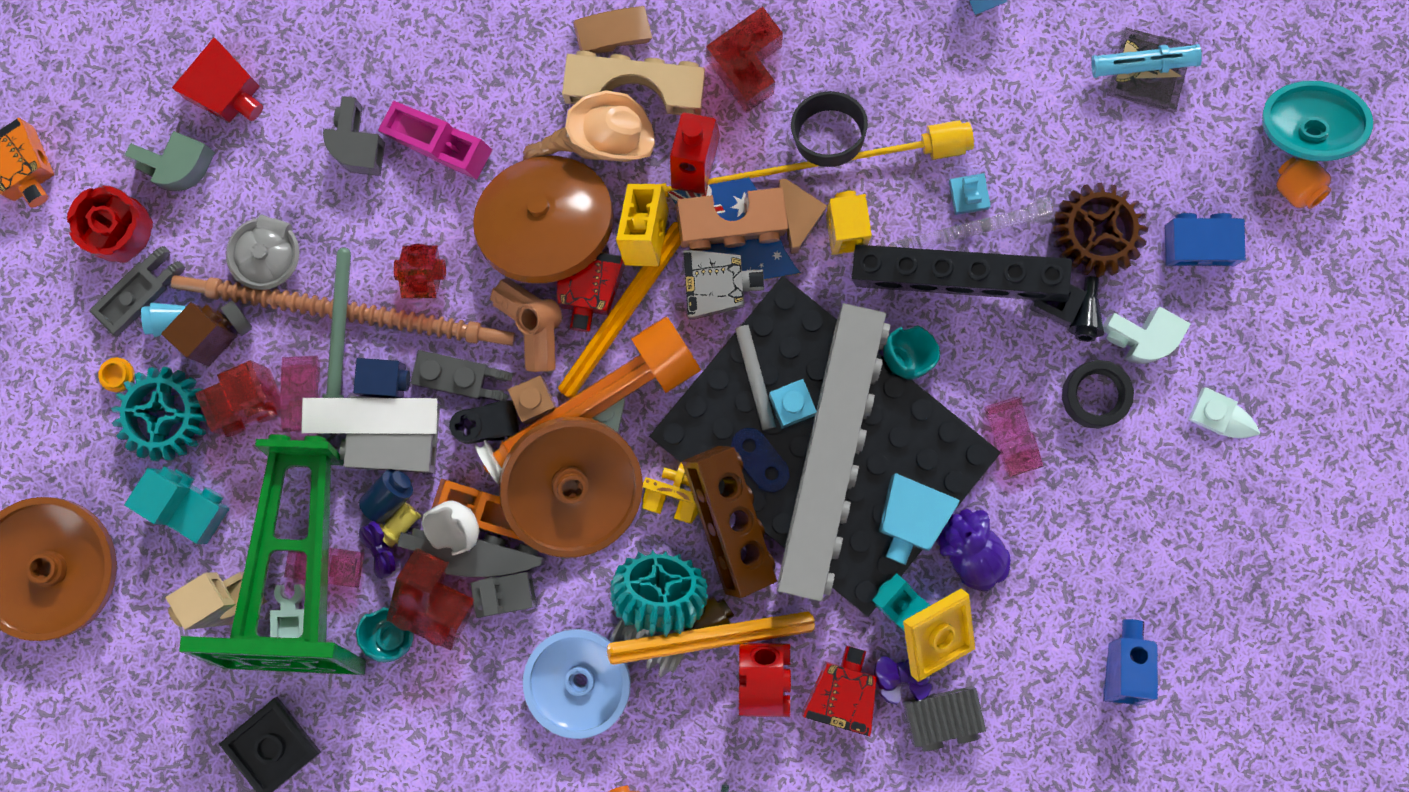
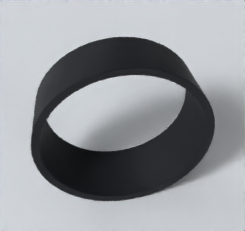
M835 91L820 92L809 96L798 105L791 119V132L798 151L807 161L823 167L840 166L851 161L860 152L868 128L867 115L861 104L853 97ZM831 110L845 113L853 118L859 126L861 132L860 139L851 148L837 154L813 152L799 141V132L804 122L812 115L822 111Z

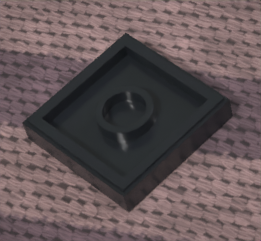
M278 697L272 699L219 743L256 792H274L321 753Z

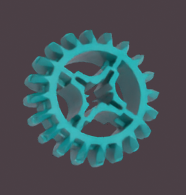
M151 367L148 368L147 376L140 372L135 373L136 384L130 381L123 382L128 392L126 394H115L118 400H122L121 407L114 406L111 409L114 413L120 414V418L115 419L111 423L114 427L123 428L116 437L119 440H127L125 445L127 450L134 451L137 449V457L146 458L149 456L151 461L159 462L162 456L167 461L174 460L175 452L180 456L187 455L185 444L191 447L199 445L193 436L195 434L203 436L207 434L205 429L199 427L200 421L209 422L211 420L209 416L201 414V410L209 408L210 405L209 402L198 401L204 396L205 391L201 388H195L197 381L194 378L189 377L185 379V372L177 370L173 373L169 367H162L160 372L158 369ZM172 388L180 394L184 402L185 411L178 410L175 407L174 396L171 395ZM156 389V391L152 392L151 400L145 405H140L143 398L149 392ZM165 410V412L172 413L174 416L165 415L164 417L156 418V416L149 415L148 413H157V411ZM137 417L143 418L146 421L150 440L141 432ZM183 422L177 433L165 440V436H169L172 426Z
M651 550L650 554L645 556L638 552L635 559L626 558L625 563L618 566L615 575H613V580H611L610 601L616 612V617L623 618L625 626L635 624L637 633L643 629L649 630L651 637L655 632H662L667 637L671 630L681 634L684 627L692 628L695 621L700 620L704 606L707 605L706 579L702 577L701 569L694 568L692 560L682 561L680 554L672 557L668 555L667 551L663 554H656Z

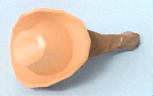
M605 90L582 97L568 110L565 127L545 137L543 141L528 144L523 151V160L551 155L558 151L575 152L584 159L633 161L651 156L655 147L652 124L640 104L625 93Z

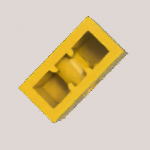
M627 184L616 237L625 266H659L669 214V207L662 184Z
M843 191L835 194V198L829 200L826 211L831 255L854 252L855 244L868 245L872 237L866 194L856 195V191Z

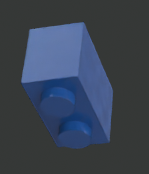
M1181 213L1175 215V218L1164 225L1166 266H1237L1246 260L1244 218H1232L1230 213L1212 214L1210 218H1197L1195 213Z

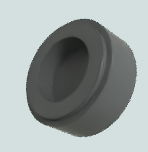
M230 301L221 307L225 316L241 336L252 330V325L234 301Z

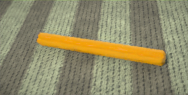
M678 222L672 223L664 235L659 266L641 267L558 386L559 392L571 399L578 393L681 245Z
M806 611L682 631L681 634L676 632L669 633L667 637L662 634L612 642L607 645V657L611 664L616 665L810 633L815 629V619L810 612Z

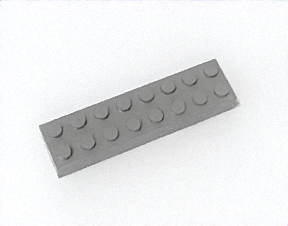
M843 303L839 311L776 591L817 601H822L823 594L829 596L831 594L835 574L829 573L831 559L839 558L843 538L837 537L839 523L847 522L851 504L850 501H845L847 488L851 489L855 486L859 466L853 465L855 454H859L860 451L862 452L867 430L861 429L863 419H867V416H870L875 395L869 394L870 384L874 385L875 381H878L882 359L876 357L878 350H882L883 345H886L890 330V324L884 323L885 312Z

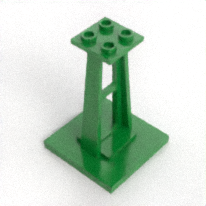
M271 434L268 436V439H256L255 446L268 457L230 638L181 636L179 652L222 669L365 675L366 661L336 643L326 642L331 465L343 466L344 460L340 459V454L326 441V438L320 436H305L303 441L291 440V437L286 435ZM291 467H307L311 470L308 536L303 540L275 538V528L285 473ZM276 551L304 552L307 556L303 633L299 638L260 637L257 634L271 555Z

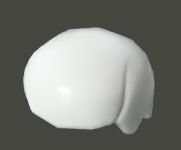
M446 501L433 507L423 515L422 526L424 534L435 549L451 548L453 550L451 552L452 555H458L469 551L476 545L479 535V524L474 513L465 505L456 501Z

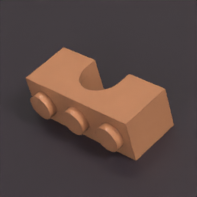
M783 187L748 191L744 199L746 215L736 221H727L717 214L714 208L713 195L678 199L676 213L681 248L690 247V250L705 251L711 249L710 244L724 243L725 247L732 248L745 245V240L759 239V243L763 244L780 241V236H784L788 230Z

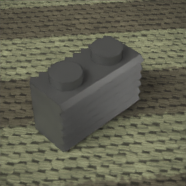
M973 686L929 695L924 700L916 701L912 699L902 702L911 742L915 747H922L923 752L943 748V741L957 738L958 744L973 742L979 739L978 733L986 732L977 689Z

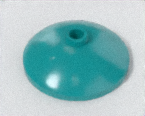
M1301 81L1278 89L1268 98L1262 113V125L1269 139L1288 154L1310 161H1332L1355 154L1368 142L1374 124L1371 110L1362 98L1345 87L1323 81Z

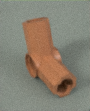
M509 278L500 280L499 284L492 289L490 300L493 302L494 307L514 319L519 331L524 334L526 371L548 372L555 370L554 329L560 325L562 320V312L559 305L552 299L541 300Z

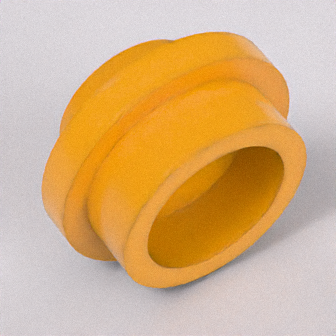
M115 357L106 360L101 365L98 378L103 388L118 393L127 390L123 382L130 381L133 383L135 371L130 362Z

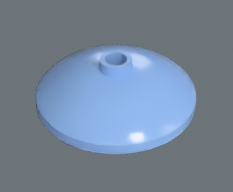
M582 629L558 632L541 642L534 649L526 663L523 674V692L526 703L535 719L554 734L572 739L596 736L610 728L626 708L631 688L627 663L616 665L610 663L607 657V645L612 642L600 634ZM581 673L587 677L586 685L578 684L576 681L577 674Z

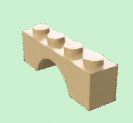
M577 51L576 54H567L562 90V96L566 104H576L582 97L605 90L612 91L621 85L640 84L658 94L664 103L667 114L681 115L686 112L701 115L705 68L699 67L695 62L681 61L678 65L665 64L664 60L658 58H646L644 61H635L621 54H613L610 58L596 57L595 53L589 51Z
M205 572L166 596L165 598L170 605L168 613L177 626L183 627L184 630L233 624L244 572H239L224 581L221 580L217 572ZM264 596L262 599V605L267 602Z

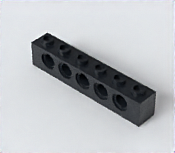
M855 244L852 281L856 287L1068 302L1072 259Z

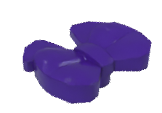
M375 521L361 527L358 534L363 545L370 549L374 557V572L377 578L383 579L390 576L393 571H396L395 560L392 552L389 551L388 545L383 542L384 533Z
M882 656L875 663L874 676L879 688L882 689L879 695L886 702L897 705L901 701V684L906 683L916 701L924 700L929 696L933 687L932 684L928 683L931 675L918 682L911 676L909 659L905 663H895L887 656Z

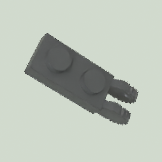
M165 246L153 251L142 263L138 262L90 309L89 312L113 336L118 337L141 315V308L150 306V303H153L167 289L166 286L171 284L172 277L174 275L180 276L186 267L180 261H177L168 266L158 277L151 272L157 269L170 256L171 252Z
M418 350L410 384L478 400L481 397L495 401H506L508 395L503 391L483 389L485 376L503 382L512 381L513 373L489 368L486 364Z

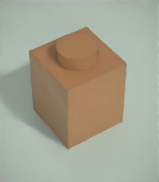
M541 375L507 389L521 422L526 426L557 408Z

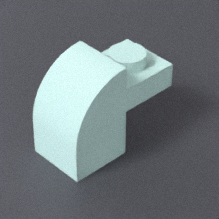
M1159 306L1150 312L1142 328L1114 313L1106 318L1103 329L1108 334L1106 339L1122 348H1125L1126 345L1131 347L1124 358L1125 360L1137 364H1146L1172 353L1181 343L1191 323Z

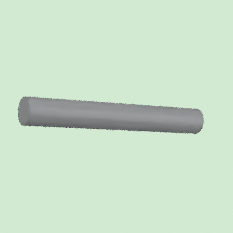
M749 325L737 327L735 331L762 430L775 428V420Z

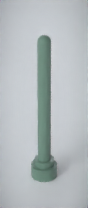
M345 247L340 248L336 256L326 394L322 395V398H344V395H341L351 262V252Z

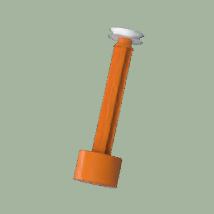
M667 316L663 317L631 338L640 353L638 356L504 442L501 441L498 450L495 451L486 440H484L485 444L483 447L475 445L485 471L499 485L503 463L512 447L525 433L541 423L561 417H585L592 419L654 378L657 379L664 392L667 393L700 372L701 368Z

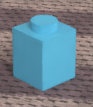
M803 379L769 392L768 397L781 429L811 418L817 413Z

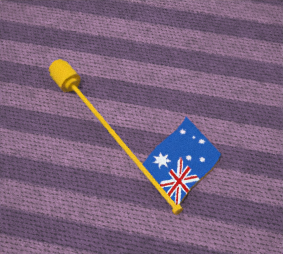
M961 120L928 125L926 133L921 134V141L862 151L852 160L919 148L923 149L924 154H930L932 160L965 155L967 150L974 149L972 127L970 122L962 123ZM806 161L711 178L708 181L705 195L673 189L671 186H667L666 183H663L662 186L665 197H669V194L675 205L678 199L713 195L714 208L717 214L727 221H736L746 215L744 199L747 192L757 190L750 178L818 167V165ZM781 238L780 241L764 244L759 243V239L745 240V245L732 248L725 247L724 243L710 244L711 249L704 251L740 255L742 271L763 269L764 280L801 274L785 251Z

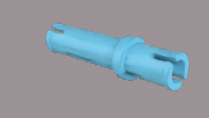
M1195 44L1169 48L1168 45H1159L1158 49L1100 56L1093 55L1091 59L1092 75L1094 78H1097L1098 76L1159 70L1160 73H1168L1172 68L1201 66L1202 52L1200 45Z

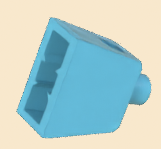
M895 473L892 475L879 532L893 537L886 557L906 565L913 546L929 551L960 500Z

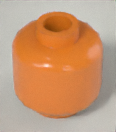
M1292 157L1278 170L1280 177L1276 184L1277 190L1296 208L1307 206L1311 209L1322 202L1331 192L1329 187L1331 175L1317 161L1301 158L1297 160L1295 157Z

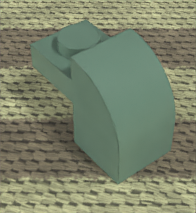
M173 131L162 156L130 143L125 156L136 163L134 169L151 176L150 181L161 189L183 191L193 187L203 178L215 152L206 144Z

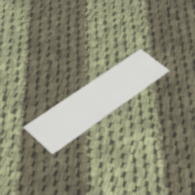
M303 398L302 433L437 434V398Z

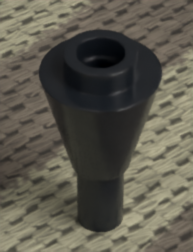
M1087 276L1085 278L1084 291L1087 294L1073 323L1068 329L1071 334L1075 335V339L1079 341L1092 342L1096 340V337L1104 335L1100 305L1097 299L1099 278L1095 276Z

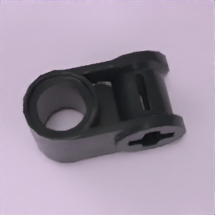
M512 400L494 402L481 407L458 411L449 422L451 434L464 444L484 442V440H504L505 436L510 438L520 431L516 408ZM467 418L472 424H476V427L470 429V435L468 436L463 431L458 430V427L463 426L464 419Z

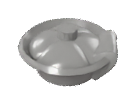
M261 214L258 218L249 220L239 226L230 237L226 248L227 266L233 277L244 286L257 290L271 289L284 283L295 271L299 260V245L292 232V224Z

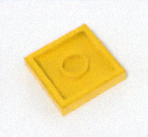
M962 588L903 621L910 673L918 682L975 650L970 597Z

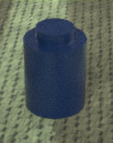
M386 470L360 498L359 506L363 514L376 523H386L412 496L413 487L409 477L401 471Z

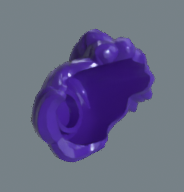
M969 509L960 511L959 514H952L936 539L937 544L940 546V554L942 556H949L954 570L964 585L978 591H989L996 583H1000L1008 577L1011 562L1009 551L1005 548L1001 539L990 530V519L986 511L977 510L972 512Z

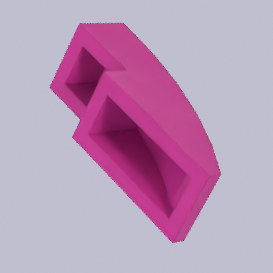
M394 100L378 129L381 134L476 180L492 152V149L482 139L455 129L448 122Z

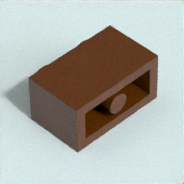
M192 302L161 333L186 358L210 366L237 337L230 329L232 326L231 322L219 310L215 311L207 304L202 308Z

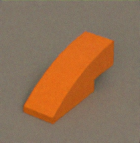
M441 478L432 508L446 501L459 502L471 509L477 519L479 528L522 541L508 524L499 496Z

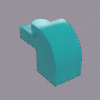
M897 573L891 580L886 581L879 588L876 597L872 600L876 604L875 606L903 632L904 620L930 606Z

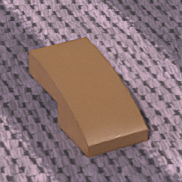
M645 6L602 12L576 19L573 22L580 51L605 53L613 51L617 46L649 43L652 39Z

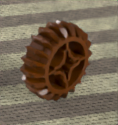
M1102 182L1097 183L1094 190L1088 184L1084 185L1081 188V194L1073 190L1068 195L1070 201L1063 200L1059 204L1062 212H1056L1053 216V220L1060 225L1054 226L1051 229V233L1062 235L1061 238L1053 243L1054 247L1065 246L1066 250L1060 254V258H1067L1069 255L1073 257L1071 269H1075L1080 263L1083 264V275L1087 276L1093 267L1096 277L1104 276L1106 270L1111 276L1116 275L1119 272V267L1124 270L1130 267V259L1136 260L1141 255L1137 248H1143L1146 245L1147 241L1139 236L1148 232L1149 227L1139 224L1140 221L1146 218V213L1140 212L1136 214L1134 209L1139 206V201L1135 200L1129 204L1126 201L1130 194L1129 191H1124L1120 196L1116 195V185H1111L1107 192H1105ZM1093 204L1109 207L1104 214H1095L1092 211L1086 212L1081 209L1084 206ZM1118 215L1125 227V239L1122 238L1123 233L1116 226ZM1108 219L1103 226L1105 228L1103 234L1092 241L1096 235L1094 231L1097 228L1096 226ZM1074 220L1078 222L1077 226L1084 233V240L1081 245L1074 233ZM1096 245H1103L1109 249L1113 247L1119 251L1109 256L1090 253Z

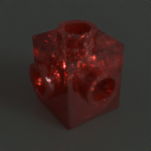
M418 243L402 247L399 260L394 261V278L396 281H399L401 299L437 298L440 280L446 279V261L439 258L438 245Z

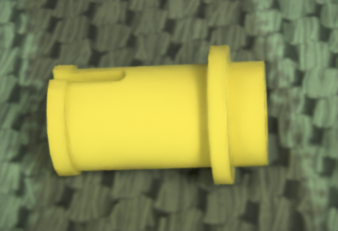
M405 502L385 524L379 525L384 533L383 542L392 548L396 543L398 544L401 532L406 533L422 516L417 511L415 512V509L410 504Z

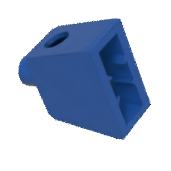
M1124 619L1122 620V638H1118L1108 644L1103 701L1139 706L1158 700L1157 642L1144 640V621Z

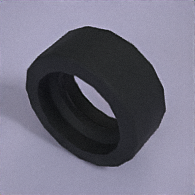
M1094 360L1084 363L1071 372L1063 384L1062 401L1065 411L1073 421L1087 428L1099 429L1119 422L1128 414L1133 404L1134 388L1130 377L1122 367L1110 361ZM1092 374L1105 375L1116 385L1118 401L1115 407L1107 414H1090L1079 404L1077 389L1085 377Z

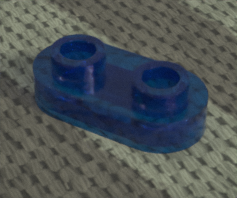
M745 428L737 432L732 439L731 447H734L735 451L740 455L744 470L760 489L766 492L781 490L789 479V468L785 461L760 431L754 428ZM751 439L756 443V449L753 452L744 451L742 444L745 440ZM769 467L776 468L778 478L768 480L765 477V470Z

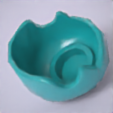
M919 325L910 329L900 327L889 334L886 345H883V356L893 374L905 379H917L926 375L936 366L940 360V347L934 336Z
M382 607L373 613L365 614L355 631L357 645L367 657L377 662H392L403 657L409 652L414 641L413 626L403 612Z

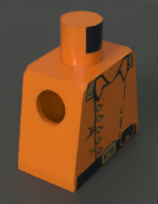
M17 118L0 129V194L12 201H16L23 196L32 208L42 205L48 200V195L40 184L54 176V172L35 128L23 119Z

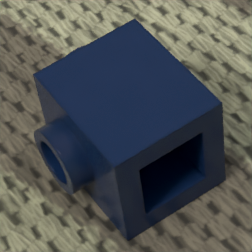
M368 358L356 359L354 394L363 397L403 398L404 391L409 390L410 371L406 370V365L402 362Z

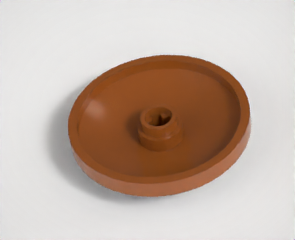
M539 156L520 161L506 168L487 185L475 208L473 228L482 254L495 270L520 282L549 283L565 279L580 272L597 258L611 235L614 213L606 185L590 167L567 157Z
M561 417L539 424L525 433L515 443L502 466L499 479V497L508 524L514 533L528 546L541 553L555 557H581L606 548L628 529L641 503L643 480L637 457L626 440L618 432L594 419Z
M29 498L13 503L1 510L0 630L12 637L23 640L45 641L69 636L90 624L107 604L112 594L117 574L115 547L103 523L85 507L60 498Z

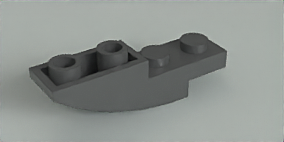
M413 528L412 534L401 532L397 545L401 548L431 556L427 568L429 571L463 577L511 575L543 566L546 558L538 556L539 551L530 546L519 544L517 550L504 546L506 539L485 534L484 540L477 539L476 545L470 551L458 555H452L451 552L453 550L451 548L435 549L425 536L424 530Z

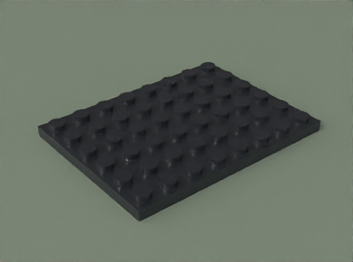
M784 276L778 280L741 326L749 325L767 395L769 396L771 391L803 379L817 410L837 319ZM735 332L649 437L680 463L685 459L717 446L734 447L743 461L742 473L746 485L749 486L754 496L753 507L756 516L761 521L765 533L785 549L815 416L781 429L770 402L776 427L765 431L762 430ZM877 353L876 358L882 359L878 381H875L874 385L870 384L869 394L875 395L870 416H867V419L862 420L861 429L867 430L862 452L860 451L859 454H855L853 465L859 466L855 486L851 489L847 488L845 501L851 502L847 522L839 523L837 537L843 538L839 558L831 559L829 573L835 574L832 588L867 617L876 608V604L872 600L876 597L879 588L886 581L891 580L896 573L901 577L922 551V549L913 546L906 565L886 557L893 537L879 532L891 476L895 473L954 497L960 500V504L1001 454L997 448L913 380L893 374L884 357ZM723 479L719 483L720 494H722L725 489V483Z

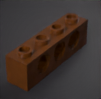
M717 446L683 460L682 464L725 595L743 598L778 582L774 572L776 568L775 561L768 552L763 538L765 530L761 521L757 518L753 507L754 496L749 486L746 485L742 473L743 461L735 451V448ZM723 479L725 483V489L723 493L720 494L719 483ZM734 513L736 521L734 526L731 528L730 517ZM745 546V548H746V556H745L744 560L742 561V560H741V550H742L743 547Z

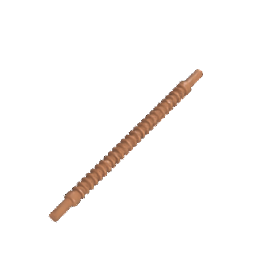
M174 275L171 280V287L173 289L203 293L209 299L218 300L222 297L223 301H228L231 298L232 302L237 303L241 300L242 304L245 305L251 301L252 306H257L258 303H261L263 308L270 304L272 309L280 306L282 311L290 308L292 313L299 309L301 314L309 311L311 316L319 313L321 318L328 314L329 318L332 319L333 299L329 302L327 297L319 300L317 295L309 298L307 293L300 297L298 292L290 295L288 290L280 293V290L277 288L272 292L270 289L257 290L246 286L242 287L240 282H235L232 285L230 280H226L223 283L221 279L210 277L208 280ZM353 301L351 305H348L347 302L346 318L351 323L357 319L359 324L368 321L369 326L378 323L380 328L387 324L389 329L397 326L399 331L407 328V331L410 333L416 329L418 334L427 331L428 336L436 333L439 338L446 334L447 339L456 336L458 341L465 338L466 342L477 344L480 340L513 346L515 342L514 332L481 327L479 322L469 321L467 325L464 323V320L455 323L453 318L445 321L443 316L436 320L434 315L426 318L424 313L416 316L415 312L412 311L407 315L405 310L396 313L395 308L387 311L386 307L382 306L380 310H377L376 305L367 308L365 303H362L359 307L357 302Z

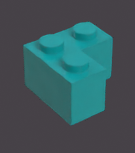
M164 466L162 470L147 468L124 506L151 523L167 525L196 544H208L230 509L221 503L224 497L207 487L202 491L192 485L195 479L179 469L173 471Z

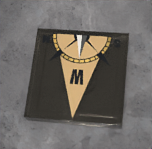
M1126 27L1122 34L1118 53L1158 49L1159 45H1168L1169 48L1191 46V44ZM1187 67L1172 68L1168 73H1160L1159 70L1112 75L1107 96L1174 113L1177 110Z

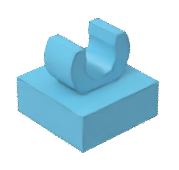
M985 173L949 180L955 215L990 209L991 205Z

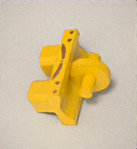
M682 462L679 465L678 471L664 467L661 477L674 481L673 486L645 477L642 486L645 489L643 509L661 514L667 496L679 500L674 519L688 524L693 523L698 510L692 492L681 488L682 484L689 486Z

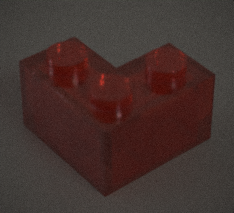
M763 6L706 46V60L746 113L774 94L775 80L761 61L782 47L783 33Z
M251 360L217 374L220 383L195 393L210 431L221 435L224 434L225 437L246 430L244 425L256 419L258 423L271 420L278 416L277 410L286 407L271 370Z
M416 548L396 578L386 621L393 623L401 630L410 631L425 638L433 645L452 650L470 618L474 605L473 598L443 584L448 562Z

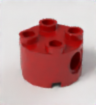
M112 186L84 190L73 200L67 213V223L70 224L71 232L69 234L71 239L82 250L109 262L126 263L133 257H136L146 247L153 228V221L147 209L138 200L129 197L122 190Z
M747 643L739 645V716L790 717V695H783V692H791V670L783 669V665H790V644Z

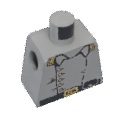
M683 250L687 312L690 320L745 307L744 292L764 290L763 269L742 271L740 255Z

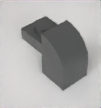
M342 96L340 107H336L334 112V126L337 130L323 128L325 146L329 153L345 169L358 174L381 176L385 142L379 134L359 132L363 107L355 97Z
M531 572L492 577L470 583L476 618L537 607Z

